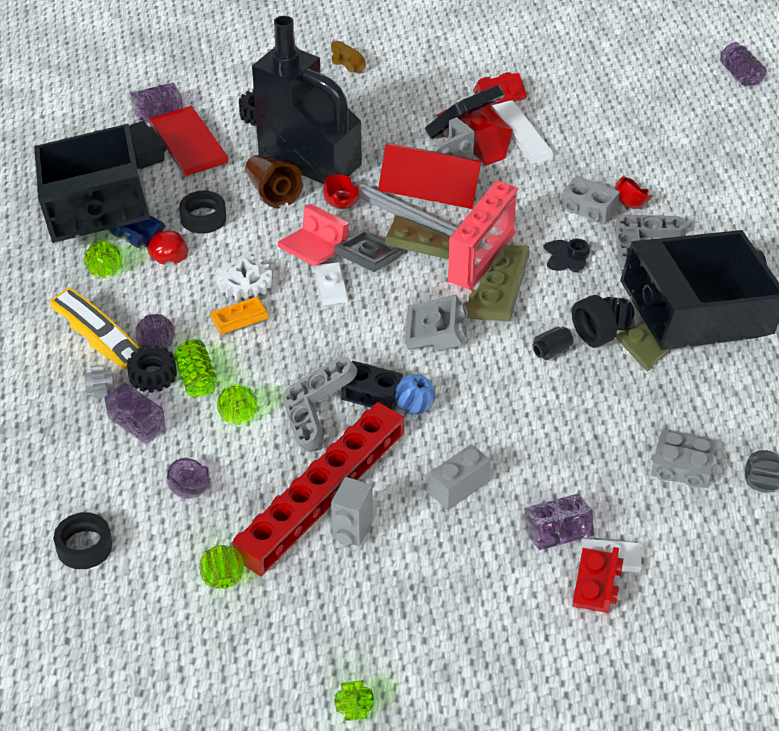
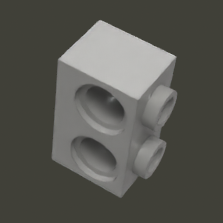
M576 175L563 190L562 208L570 213H576L593 222L605 225L618 209L620 191Z

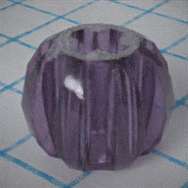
M148 314L136 326V339L143 349H146L148 345L151 348H154L155 345H159L160 349L163 347L167 348L174 341L175 328L170 319L162 314Z

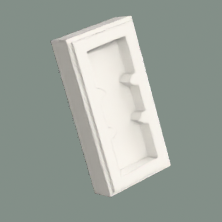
M339 262L314 266L322 306L348 302Z
M581 539V553L582 548L612 553L613 547H619L618 558L624 559L622 571L640 573L641 543Z

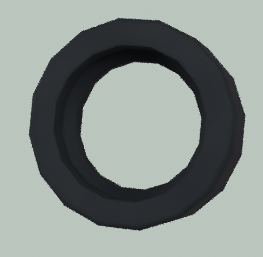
M208 190L195 191L183 197L179 204L181 224L190 232L197 234L211 233L221 228L226 222L225 201L216 192ZM199 208L216 210L205 216L191 214L192 211Z
M591 295L575 302L571 313L573 324L578 335L588 346L596 348L614 340L618 329L616 318L611 307L602 297Z
M80 512L68 516L56 527L53 537L59 560L65 566L73 569L96 567L104 562L112 551L113 542L107 521L100 515L91 512ZM83 531H92L98 533L101 537L98 543L84 550H74L66 546V542L70 537Z

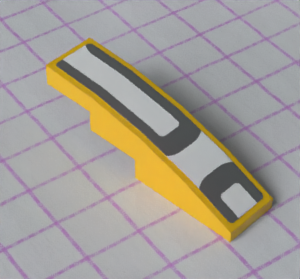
M70 287L50 300L51 308L67 318L70 328L87 338L89 346L123 369H127L128 358H131L132 352L137 353L139 347L108 316Z

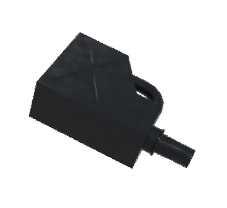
M278 16L274 19L275 47L252 65L258 154L290 162L299 168L303 176L321 184H324V180L330 175L350 176L362 165L361 120L348 108L347 99L341 87L333 79L321 74L320 57L300 50L295 46L293 18L290 16Z

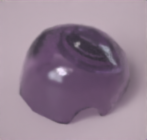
M187 457L175 460L169 466L166 475L169 489L176 496L185 499L198 498L206 491L211 481L208 467L202 466L197 460Z

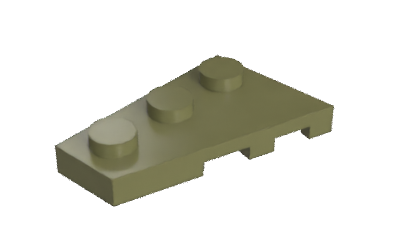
M396 215L386 235L385 245L449 259L450 236Z

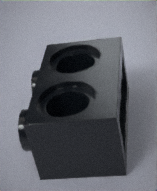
M352 360V363L357 368V374L350 383L341 387V400L370 408L379 402L394 411L397 405L395 400L396 388L403 378V374Z

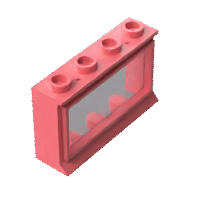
M496 180L450 236L448 282L472 291L489 269L503 246L507 245L515 235L514 225L517 197L515 193L519 190L518 187Z

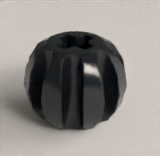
M603 298L615 315L617 330L624 331L628 329L633 323L635 316L632 303L624 298Z

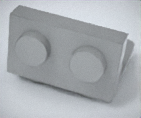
M457 117L449 120V139L436 145L433 151L473 159L474 131Z

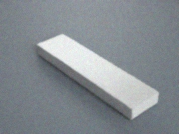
M513 100L492 105V110L513 129L512 139L531 164L553 158V151Z

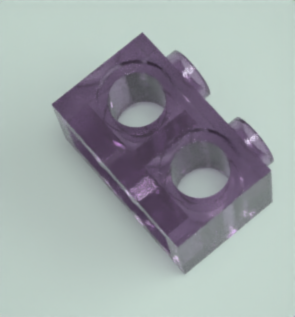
M174 82L130 93L132 109L139 122L144 120L145 123H150L149 118L183 108L182 97Z
M126 382L104 397L108 418L145 445L166 430L163 408Z
M579 494L524 508L526 532L539 550L594 536L593 510Z

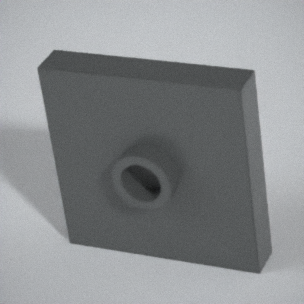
M362 230L336 244L334 253L372 272H376L398 259L403 254V249L385 245V239L369 231Z

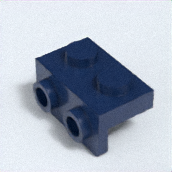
M150 216L151 219L112 228L108 231L120 239L122 236L127 237V241L136 248H140L141 245L148 248L153 235L162 232L166 225L162 221Z

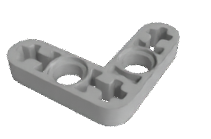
M619 216L616 219L615 225L619 266L624 269L627 253L630 245L622 243L623 241H639L640 237L668 238L684 236L686 234L687 221L679 216ZM653 225L656 229H649L645 226Z
M339 357L294 383L284 392L283 401L295 439L306 451L318 449L324 440V434L314 403L350 383L357 374L356 366L347 357ZM325 379L323 386L315 389L316 384L320 380ZM308 412L307 418L302 422H298L299 417L303 413ZM307 430L311 432L310 439L308 433L306 432Z

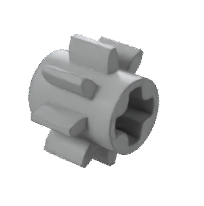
M104 365L91 366V372L84 373L87 393L94 392L95 398L108 397V390H115L112 370H105Z

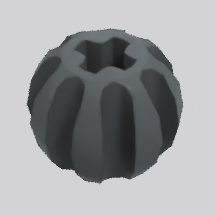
M759 450L749 456L745 466V480L752 489L762 493L773 492L779 489V455L777 453Z

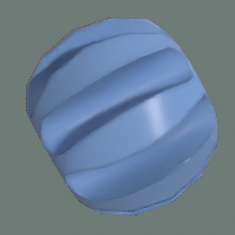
M410 374L403 377L397 385L395 393L398 407L411 415H419L428 411L436 397L435 387L432 385V382L421 374Z

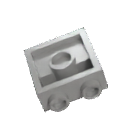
M457 294L408 306L405 344L408 350L432 344L436 351L461 346L462 338L467 337V329L463 322L464 319H468L466 305L464 303L461 304Z
M661 430L651 476L658 477L662 481L685 483L694 488H707L717 441Z

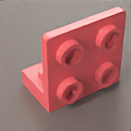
M309 204L304 208L302 229L278 241V247L285 250L288 254L306 261L310 265L317 266L336 255L334 253L335 245L348 238L349 222L313 204Z

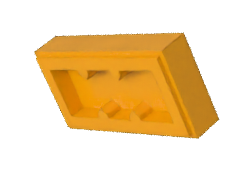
M257 296L210 312V318L219 334L222 335L267 320L268 312Z

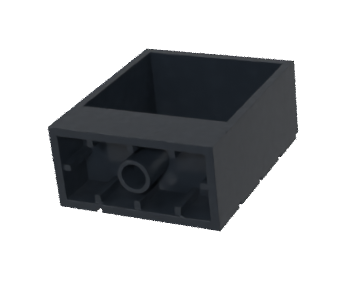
M129 124L34 146L38 200L52 243L76 238V235L84 236L151 219L141 167Z
M743 230L631 242L620 282L629 297L631 296L632 302L661 350L687 347V345L691 347L714 344L716 341L722 343L743 340V338L754 339L775 334L779 324V282L767 266L764 253L760 249H755Z

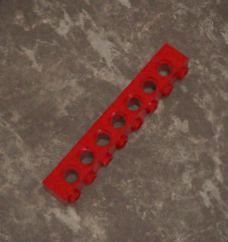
M379 402L370 409L365 410L361 418L353 426H349L345 430L343 436L335 443H331L326 452L318 460H314L300 477L295 478L283 494L276 496L263 513H259L243 532H239L232 542L234 560L257 575L262 576L331 507V502L343 479L348 477L358 480L404 434V416Z

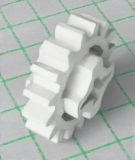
M241 255L239 260L231 258L230 264L223 262V268H218L217 285L221 293H226V298L235 296V301H238L241 297L248 300L249 297H257L259 293L267 294L266 288L272 287V270H270L269 264H263V259L254 261V256L245 259L244 255Z

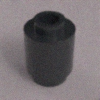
M564 326L554 327L534 338L533 351L537 357H542L547 361L569 350L570 346L573 345V336L569 329Z

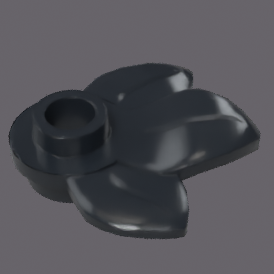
M579 238L572 239L569 242L554 240L543 245V248L552 254L547 262V267L555 271L567 268L574 273L581 271L585 268L587 264L586 258L590 255L588 243Z

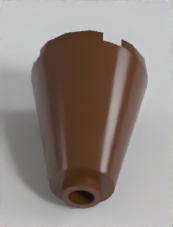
M254 155L246 162V173L261 199L268 206L278 209L280 208L279 205L286 202L288 205H291L300 196L303 189L302 172L296 165L262 155Z

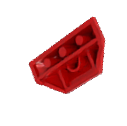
M489 106L467 114L460 119L474 131L473 154L485 166L506 159L513 129ZM443 111V112L437 114V117H439V116H440L442 113H444L445 111Z

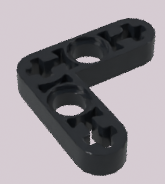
M500 85L465 98L452 105L427 125L425 130L430 139L438 136L449 129V120L456 117L461 119L467 114L497 102L505 94Z

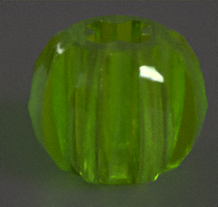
M101 240L100 242H94L86 250L84 263L92 275L106 278L108 275L114 276L121 268L122 255L115 244Z
M240 384L227 386L218 396L217 410L221 418L227 423L233 422L234 425H240L241 422L248 423L257 412L258 400L253 390L247 386H241Z
M227 545L210 548L203 553L200 559L199 570L201 578L212 588L225 589L232 587L241 580L244 574V561L241 554L234 547Z

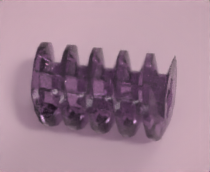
M738 42L729 44L721 53V64L744 87L757 85L766 76V67L745 46L740 45Z

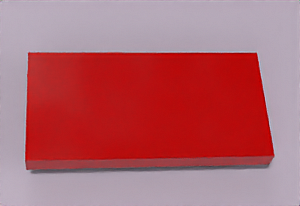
M192 105L149 118L150 126L154 128L159 139L164 141L167 151L184 176L228 163L227 154Z
M387 142L378 191L472 209L482 161Z

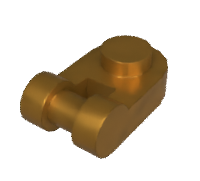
M341 41L331 43L333 64L343 65L348 71H354L357 74L366 68L365 59L357 50Z

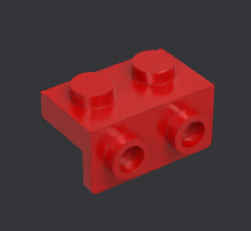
M506 72L496 78H481L473 89L474 94L500 85L505 96L489 105V107L511 100L516 102L527 98L519 72L514 74Z

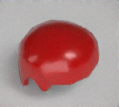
M330 175L324 180L323 196L325 201L332 207L337 209L350 208L359 200V186L356 185L354 187L351 178L347 175Z
M622 176L616 182L615 190L620 191L619 201L626 207L631 209L642 208L653 197L652 194L648 195V189H641L631 178Z
M171 230L158 232L153 235L147 248L151 259L156 260L162 265H165L167 261L177 264L184 260L189 252L183 237L178 232Z

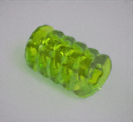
M198 339L183 342L175 350L174 358L185 386V391L193 398L212 394L215 390L217 374L211 364V359L204 342Z

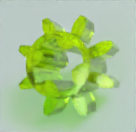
M363 680L342 682V690L335 694L334 703L336 711L345 714V721L367 719V712L374 706L372 690L364 687Z

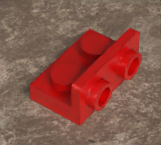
M613 547L612 553L582 548L572 607L609 613L610 604H617L619 586H614L613 584L615 576L621 577L624 561L623 558H618L619 547Z

